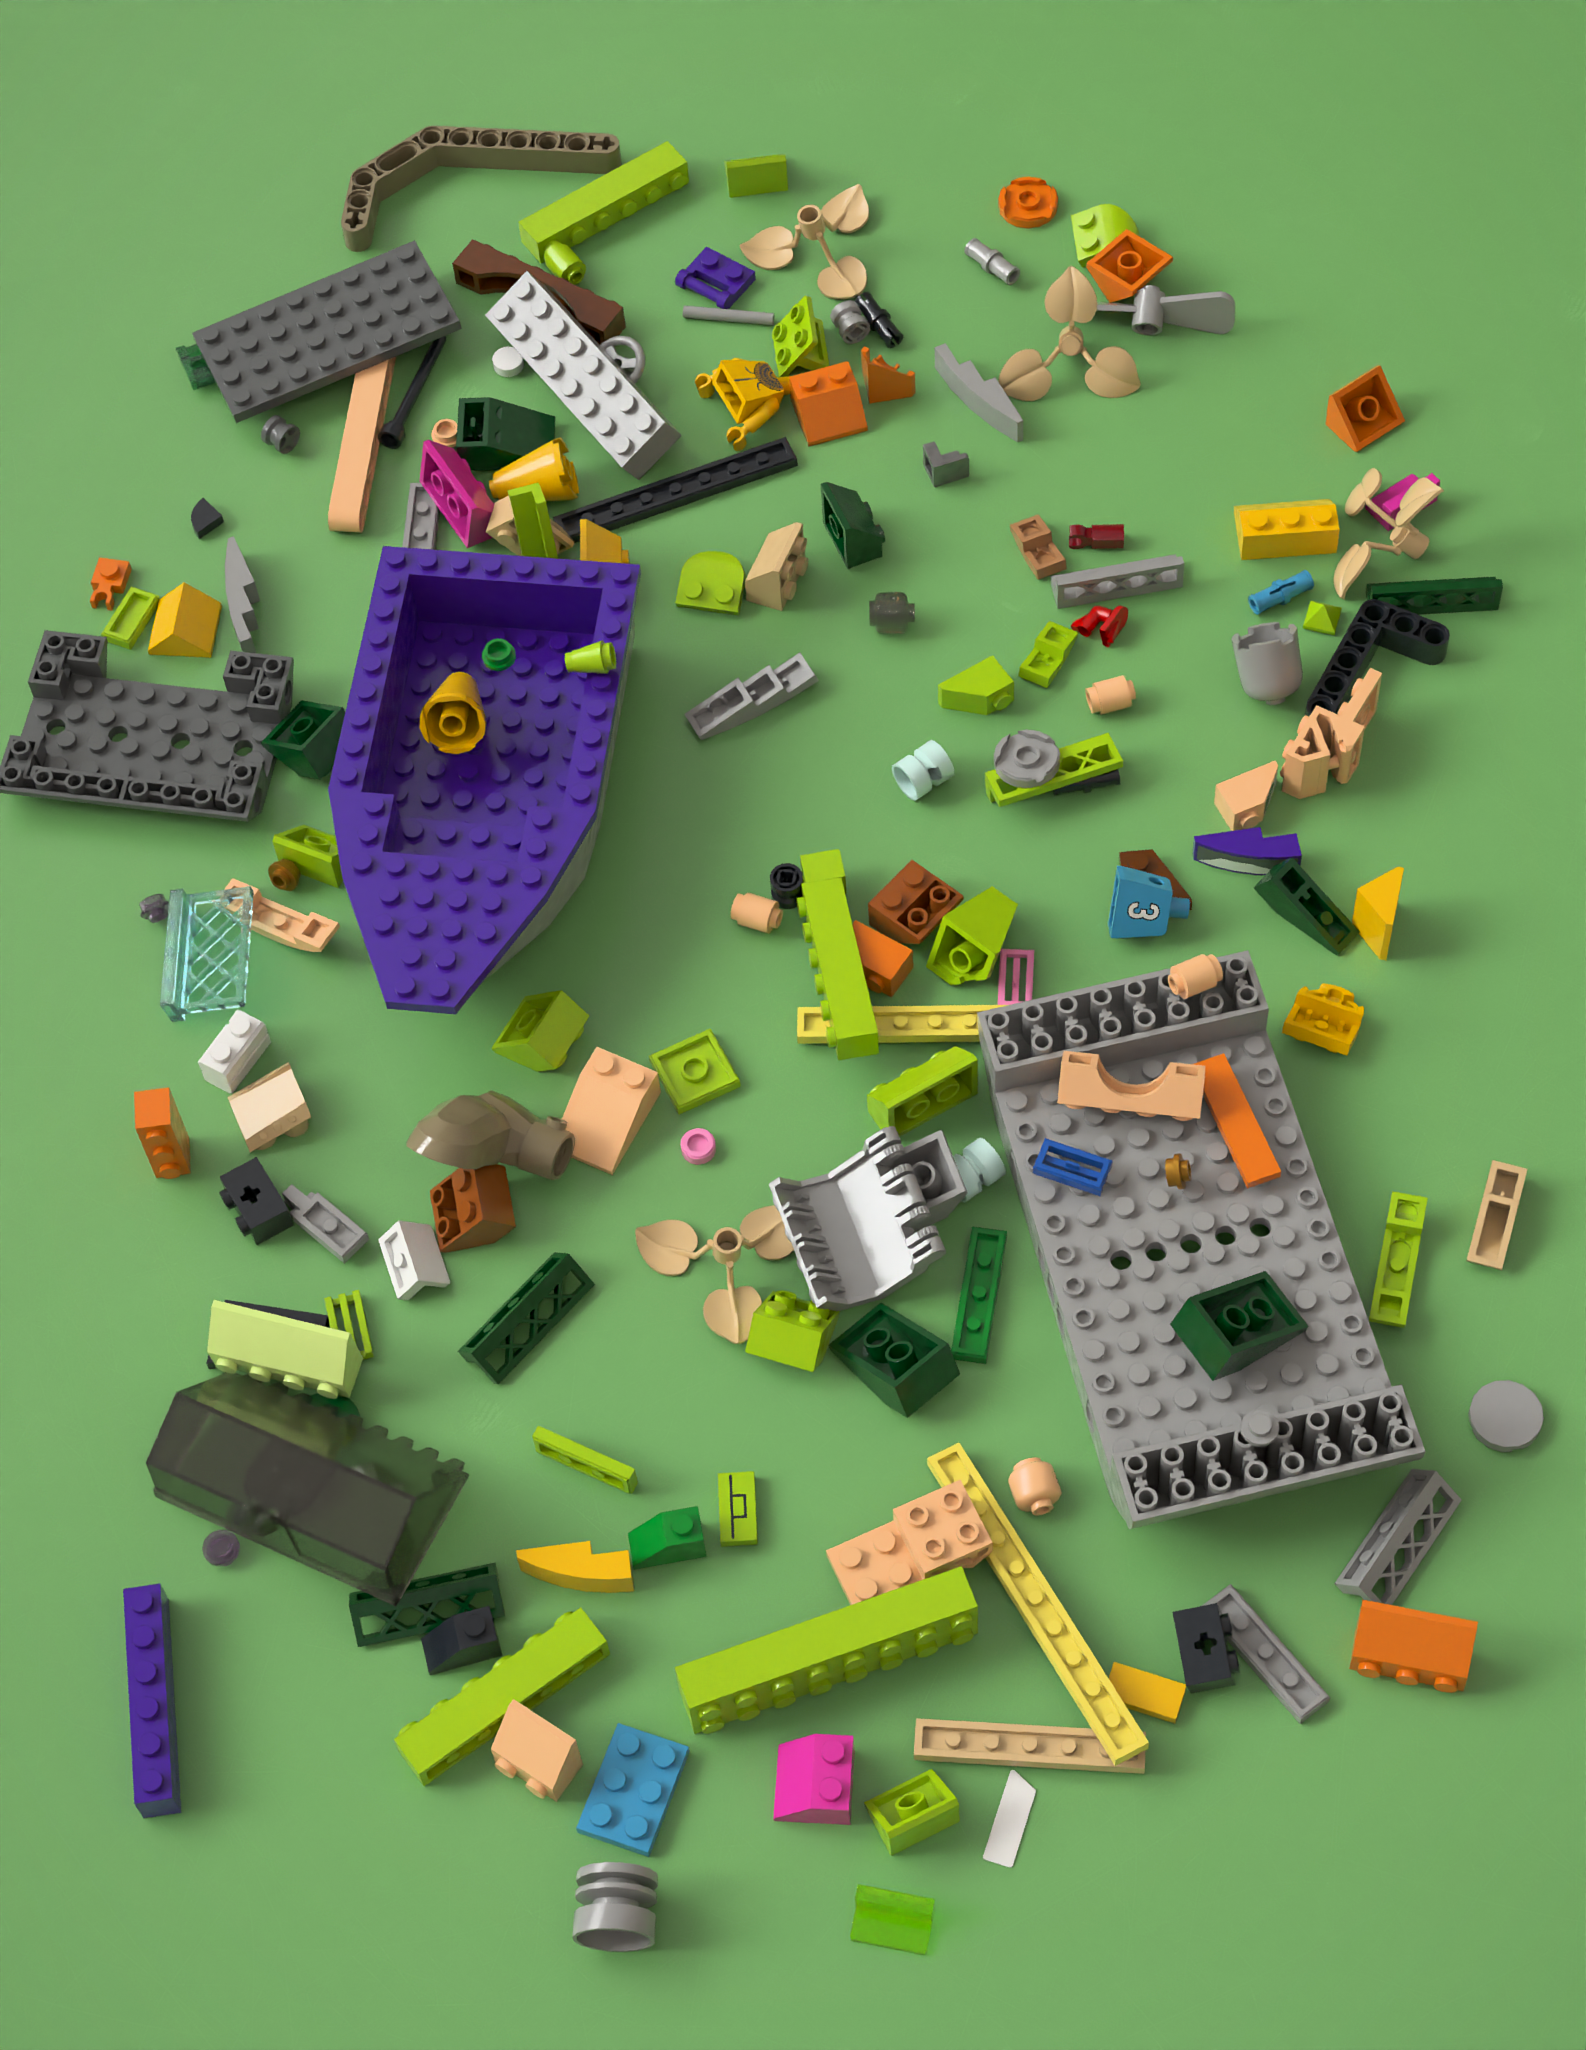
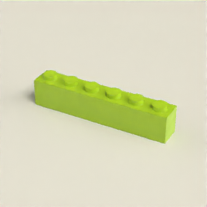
M666 141L518 221L521 242L541 264L545 262L544 253L550 245L560 242L571 248L688 184L687 161Z
M842 878L801 883L802 897L797 898L799 917H806L807 923H802L805 943L812 944V948L808 949L811 969L817 968L818 974L814 975L817 995L823 994L824 1000L820 1001V1009L823 1021L829 1020L830 1027H826L829 1048L835 1047L838 1061L879 1054L878 1030Z
M581 1607L575 1612L569 1611L564 1613L555 1621L551 1629L543 1634L537 1633L530 1637L524 1643L523 1648L514 1655H506L500 1658L493 1665L490 1672L481 1678L474 1677L464 1684L461 1692L450 1700L443 1699L431 1708L430 1714L419 1722L412 1721L405 1725L399 1731V1736L394 1739L399 1753L422 1785L426 1786L495 1737L507 1708L513 1699L528 1709L533 1710L609 1656L610 1651L607 1640Z

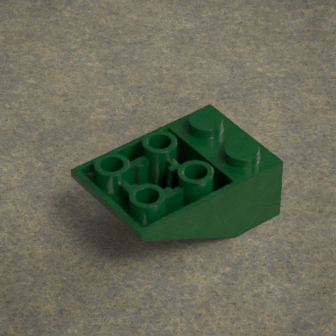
M491 397L459 398L457 454L461 459H465L468 462L470 470H500L555 439V416Z

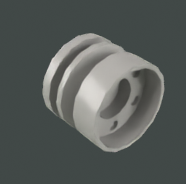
M623 1862L593 1863L583 1866L577 1871L576 1882L579 1888L575 1891V1897L579 1903L585 1906L579 1907L574 1911L572 1936L574 1942L583 1947L611 1952L639 1951L650 1948L655 1944L656 1916L655 1913L646 1908H650L657 1903V1894L654 1891L658 1887L657 1872L641 1865Z

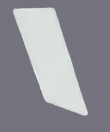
M1015 1770L1010 1771L983 1855V1859L1007 1867L1013 1866L1036 1794V1790Z

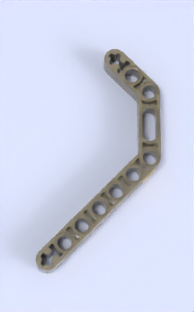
M427 126L357 168L352 173L341 218L345 245L353 252H362L368 249L372 243L380 202L438 166L607 174L622 165L619 140L613 134Z

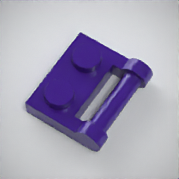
M706 246L686 269H681L675 278V285L682 289L689 288L716 302V306L721 309H729L756 280L755 271ZM696 278H699V279H701V280L707 282L708 284H710V285H712V286H714V287H716V288L722 290V292L719 291V290H717V289H715V288H713V287H711V286H709V285H707V284H705V283H703V282H701V281H699V280H697Z

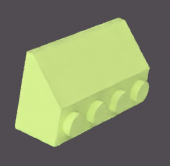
M214 1300L211 1306L207 1353L217 1369L230 1374H235L237 1370L246 1372L252 1378L262 1382H269L270 1378L283 1381L285 1386L295 1390H303L304 1387L315 1389L320 1395L336 1399L338 1395L350 1398L363 1360L351 1333Z

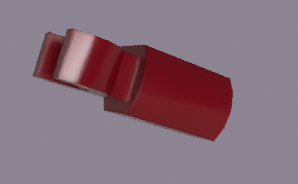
M1079 524L1069 526L1070 549H1081L1085 546H1091L1092 549L1124 548L1123 524L1091 525V528H1086Z

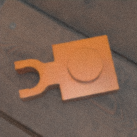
M99 557L91 580L92 588L95 590L90 598L92 608L97 609L99 601L106 599L107 609L113 610L115 603L113 595L114 593H124L132 570L129 561Z

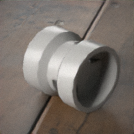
M847 300L834 307L830 314V319L835 327L839 329V334L845 343L855 344L869 334L870 325L866 318L861 316V310L855 301Z

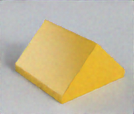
M185 582L159 599L148 654L211 658L222 609L221 602Z
M1396 867L1357 889L1352 924L1360 931L1359 935L1380 960H1387L1404 872L1402 867Z

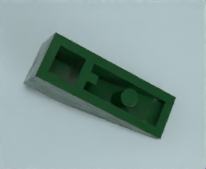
M1292 857L1275 865L1254 887L1257 893L1278 915L1335 955L1340 954L1360 932Z

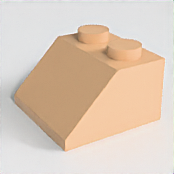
M512 1700L491 1747L496 1762L495 1767L509 1778L513 1779L517 1775L526 1781V1788L537 1797L544 1799L547 1795L557 1802L583 1766L576 1739L516 1700Z

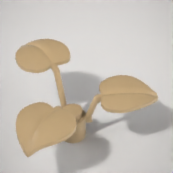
M857 184L844 190L828 201L821 210L815 205L802 207L797 213L799 224L795 225L796 233L794 238L788 229L782 226H773L760 231L749 241L740 244L742 253L752 264L766 270H777L793 261L794 254L792 248L798 246L801 233L809 240H819L830 264V267L823 269L818 275L817 284L819 290L824 296L831 299L855 298L862 294L866 288V269L860 260L852 256H845L835 263L823 234L825 227L831 232L838 229L842 233H852L861 229L867 223L869 207L862 186Z
M1069 266L1050 286L1045 296V308L1049 316L1058 323L1069 321V326L1062 329L1059 335V345L1055 347V350L1043 363L1040 353L1035 349L1020 350L1008 359L1001 370L998 380L1008 396L1022 401H1035L1045 396L1052 384V375L1046 367L1061 352L1067 356H1075L1081 353L1086 361L1092 365L1085 374V382L1088 388L1099 396L1106 398L1123 397L1135 392L1141 385L1136 364L1126 350L1116 346L1103 348L1098 352L1095 361L1087 352V348L1083 346L1084 336L1082 331L1075 326V321L1087 323L1092 320L1097 310V297L1089 280L1078 269Z
M1372 468L1365 474L1362 482L1349 495L1345 504V512L1351 517L1355 516L1366 504L1394 527L1390 535L1393 546L1365 541L1361 546L1354 544L1344 554L1335 569L1334 587L1339 597L1345 600L1348 588L1367 565L1371 557V548L1393 552L1397 556L1404 552L1413 559H1418L1425 552L1429 544V538L1419 532L1410 521L1434 498L1444 492L1441 487L1434 484L1428 478L1423 477L1417 480L1403 496L1400 502L1401 510L1397 513L1395 521L1370 499L1381 486V472Z
M774 1205L756 1209L746 1215L740 1225V1233L731 1227L719 1229L715 1233L713 1240L708 1239L707 1244L697 1252H694L698 1245L696 1232L689 1224L683 1221L664 1220L649 1226L638 1227L635 1230L636 1242L642 1258L654 1271L662 1275L678 1276L684 1274L689 1267V1258L696 1260L710 1249L713 1250L715 1260L726 1265L728 1290L718 1289L709 1294L704 1302L703 1316L706 1324L714 1333L733 1344H742L748 1340L753 1313L762 1304L760 1295L753 1287L741 1286L736 1289L734 1288L733 1263L740 1258L741 1247L743 1246L747 1250L754 1247L759 1257L770 1261L784 1259L794 1251L792 1243L785 1234V1225L780 1212Z

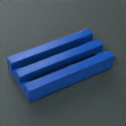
M1045 1138L1033 1166V1174L1101 1196L1113 1161ZM1051 1152L1101 1169V1171L1097 1172L1082 1167L1078 1163L1069 1160L1064 1161L1047 1155V1153Z

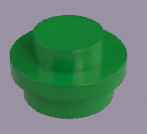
M493 639L486 644L482 652V659L487 668L494 671H502L514 664L516 653L514 647L508 641Z

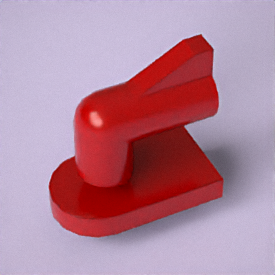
M1118 605L1114 610L1102 606H1094L1088 614L1074 621L1071 624V628L1081 635L1088 637L1098 623L1102 621L1104 623L1099 629L1103 646L1109 647L1111 643H1114L1115 638L1125 626L1128 619V609L1121 605Z

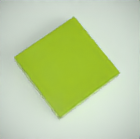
M711 1028L649 1055V1061L654 1071L658 1072L659 1080L679 1115L741 1087L737 1074Z

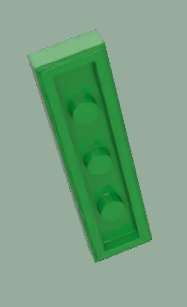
M972 1226L951 1348L955 1360L981 1364L987 1363L1007 1231Z

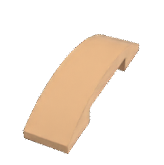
M234 878L231 879L214 901L218 909L242 925L271 940L299 950L322 952L340 928L338 922L317 913L311 912L307 916L264 898L258 888Z

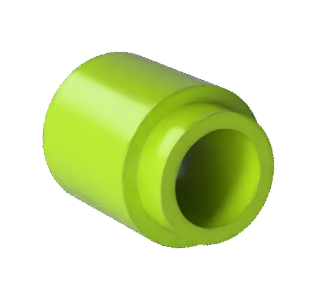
M557 242L546 249L544 253L546 267L556 277L564 278L574 285L583 280L586 265L568 245Z

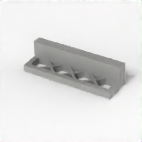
M1176 554L1053 575L1051 576V587L1057 609L1183 587L1184 561L1182 556L1176 557Z
M1411 1469L1334 1584L1342 1593L1360 1595L1364 1600L1392 1605L1462 1499L1437 1471ZM1439 1491L1446 1501L1439 1512L1433 1513V1497ZM1423 1519L1424 1534L1419 1541H1414L1413 1527L1418 1520ZM1404 1548L1405 1563L1400 1570H1395L1394 1555L1398 1549ZM1385 1577V1593L1379 1600L1371 1590L1379 1578Z

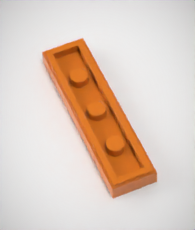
M1223 1053L1194 1063L1193 1065L1206 1066L1203 1097L1247 1189L1281 1177V1169L1225 1054Z

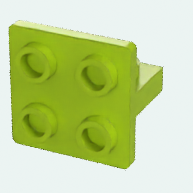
M805 295L791 308L783 320L775 325L772 331L776 355L775 361L779 377L788 376L797 365L810 370L829 366L823 321L814 317L812 299Z

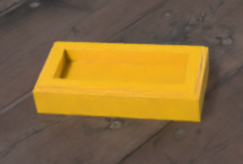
M1117 1662L1113 1663L1109 1680L1128 1709L1174 1724L1176 1723L1186 1692V1684Z

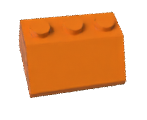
M1362 1600L1349 1669L1356 1670L1360 1675L1369 1678H1377L1380 1675L1396 1678L1397 1682L1405 1685H1417L1418 1683L1433 1685L1436 1690L1446 1693H1453L1457 1690L1464 1691L1478 1622Z

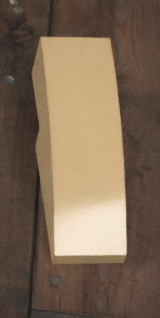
M1492 1160L1466 1261L1502 1270L1527 1173L1526 1168Z

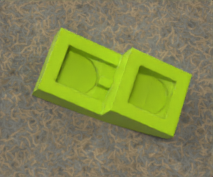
M1049 621L1036 637L1034 649L1019 667L1018 676L1048 688L1068 657L1078 637V632Z

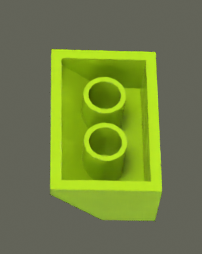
M957 1046L947 1051H939L922 1065L906 1069L901 1073L900 1077L893 1081L875 1086L867 1094L868 1113L880 1130L885 1127L894 1126L900 1137L978 1094V1059L974 1054Z

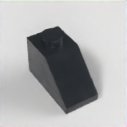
M490 1606L452 1615L421 1638L429 1675L503 1656Z

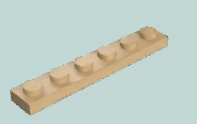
M916 1718L914 1760L1144 1774L1145 1751L1115 1766L1091 1728Z

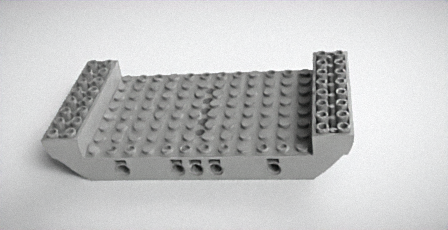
M1248 950L1216 957L1222 967L1223 979L1217 982L1216 987L1187 999H1183L1179 994L1175 995L1171 991L1168 984V975H1170L1171 969L1169 968L977 1012L979 1040L995 1121L1107 1490L1120 1515L1126 1521L1128 1529L1420 1460L1426 1452L1402 1384L1392 1387L1266 1031L1269 1008ZM1063 1051L1099 1054L1104 1068L1112 1077L1123 1083L1134 1085L1145 1084L1155 1080L1165 1071L1170 1062L1194 1064L1224 1053L1281 1169V1177L1247 1189L1204 1097H1202L1200 1119L1193 1118L1189 1121H1180L1172 1116L1160 1114L1154 1117H1144L1136 1112L1123 1110L1118 1113H1108L1095 1107L1072 1109L1065 1106V1104L1057 1103ZM1045 1138L1113 1161L1101 1196L1033 1174V1166ZM1051 1152L1047 1153V1155L1064 1161L1069 1160L1080 1164V1166L1097 1172L1101 1171V1169ZM1178 1153L1182 1154L1183 1160H1189L1192 1173L1191 1181H1187L1185 1189L1180 1190L1177 1186H1168L1165 1171L1166 1158H1174V1154ZM1256 1224H1262L1268 1227L1270 1233L1264 1237L1255 1236L1250 1228ZM1227 1232L1234 1236L1235 1241L1230 1245H1223L1215 1237L1219 1233ZM1192 1240L1197 1242L1201 1249L1195 1253H1188L1181 1248V1244ZM1151 1249H1160L1165 1253L1166 1257L1161 1261H1152L1146 1256V1253ZM1116 1257H1125L1131 1262V1265L1126 1269L1119 1270L1112 1266L1111 1261ZM1266 1271L1309 1327L1305 1332L1239 1372L1212 1381L1171 1327L1170 1323L1189 1297ZM1252 1410H1266L1272 1413L1278 1420V1436L1274 1442L1267 1446H1253L1242 1436V1419Z

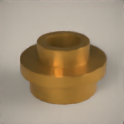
M281 859L272 863L268 868L270 880L278 889L292 891L298 886L301 873L298 867L290 860Z
M1181 1153L1174 1154V1158H1166L1165 1171L1168 1186H1177L1179 1190L1185 1189L1186 1182L1192 1179L1189 1160H1183Z

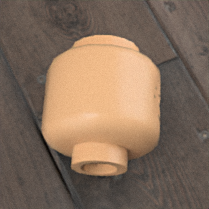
M1037 1457L1018 1462L1008 1479L1018 1509L1032 1512L1035 1516L1050 1512L1054 1508L1053 1504L1059 1500L1062 1494L1053 1466L1048 1462L1041 1461Z

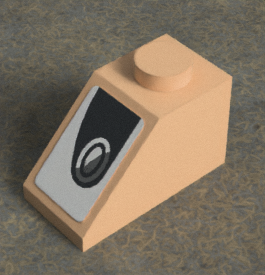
M1276 761L1216 784L1214 804L1231 831L1253 828L1263 821L1277 782L1278 764Z

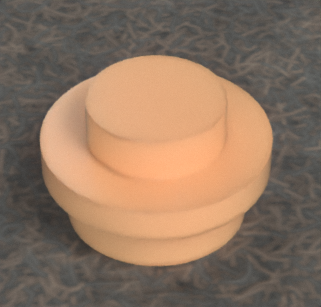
M451 419L438 421L431 433L432 440L451 448L455 447L457 423Z

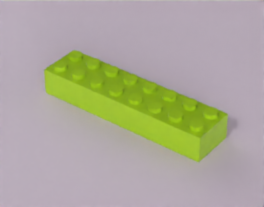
M960 1566L676 1666L675 1672L680 1695L694 1734L702 1731L704 1734L716 1732L722 1729L725 1723L736 1719L740 1721L753 1719L760 1714L761 1710L773 1706L775 1708L787 1707L793 1704L798 1697L809 1693L813 1696L823 1694L829 1691L832 1685L843 1681L847 1683L857 1682L865 1678L868 1672L880 1668L882 1670L896 1668L903 1663V1660L916 1655L919 1658L930 1656L937 1652L941 1646L953 1643V1645L964 1644L970 1641L975 1634H978V1605L964 1570Z

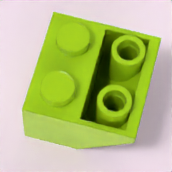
M772 1291L753 1313L745 1352L814 1372L824 1359L840 1311L819 1309L812 1301L799 1299L796 1294L790 1291Z

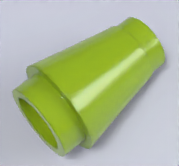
M601 640L565 653L567 671L569 673L608 674L609 670L616 669V654L613 644L611 642L604 643Z

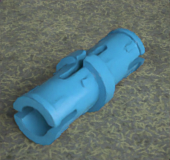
M1303 570L1283 581L1278 579L1272 582V586L1249 595V605L1257 615L1275 605H1285L1290 602L1291 598L1307 590H1312L1314 587L1313 578L1307 570Z

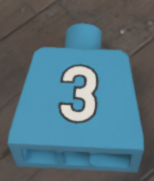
M1117 865L1108 919L1110 937L1163 936L1167 931L1169 917L1188 918L1190 900L1172 897L1171 882L1166 877Z

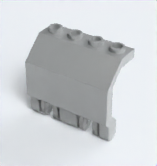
M894 1126L885 1127L866 1139L863 1150L828 1174L802 1181L778 1177L769 1183L773 1194L774 1206L780 1212L785 1225V1234L792 1243L797 1256V1265L804 1274L808 1284L809 1296L819 1309L841 1311L883 1299L925 1272L930 1264L946 1254L936 1226H927L916 1233L913 1230L915 1226L930 1217L929 1215L931 1214L928 1206H926V1201L916 1176L913 1174L911 1164L898 1165L892 1170L888 1168L889 1165L905 1154L904 1147L901 1145L900 1137Z

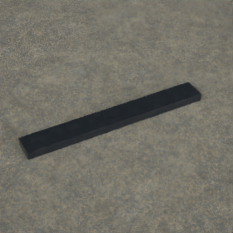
M783 437L553 517V521L567 532L574 543L580 542V519H587L608 531H612L798 466L797 458L787 438Z

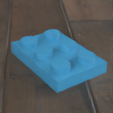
M618 1723L576 1827L577 1832L649 1857L690 1753L689 1747Z

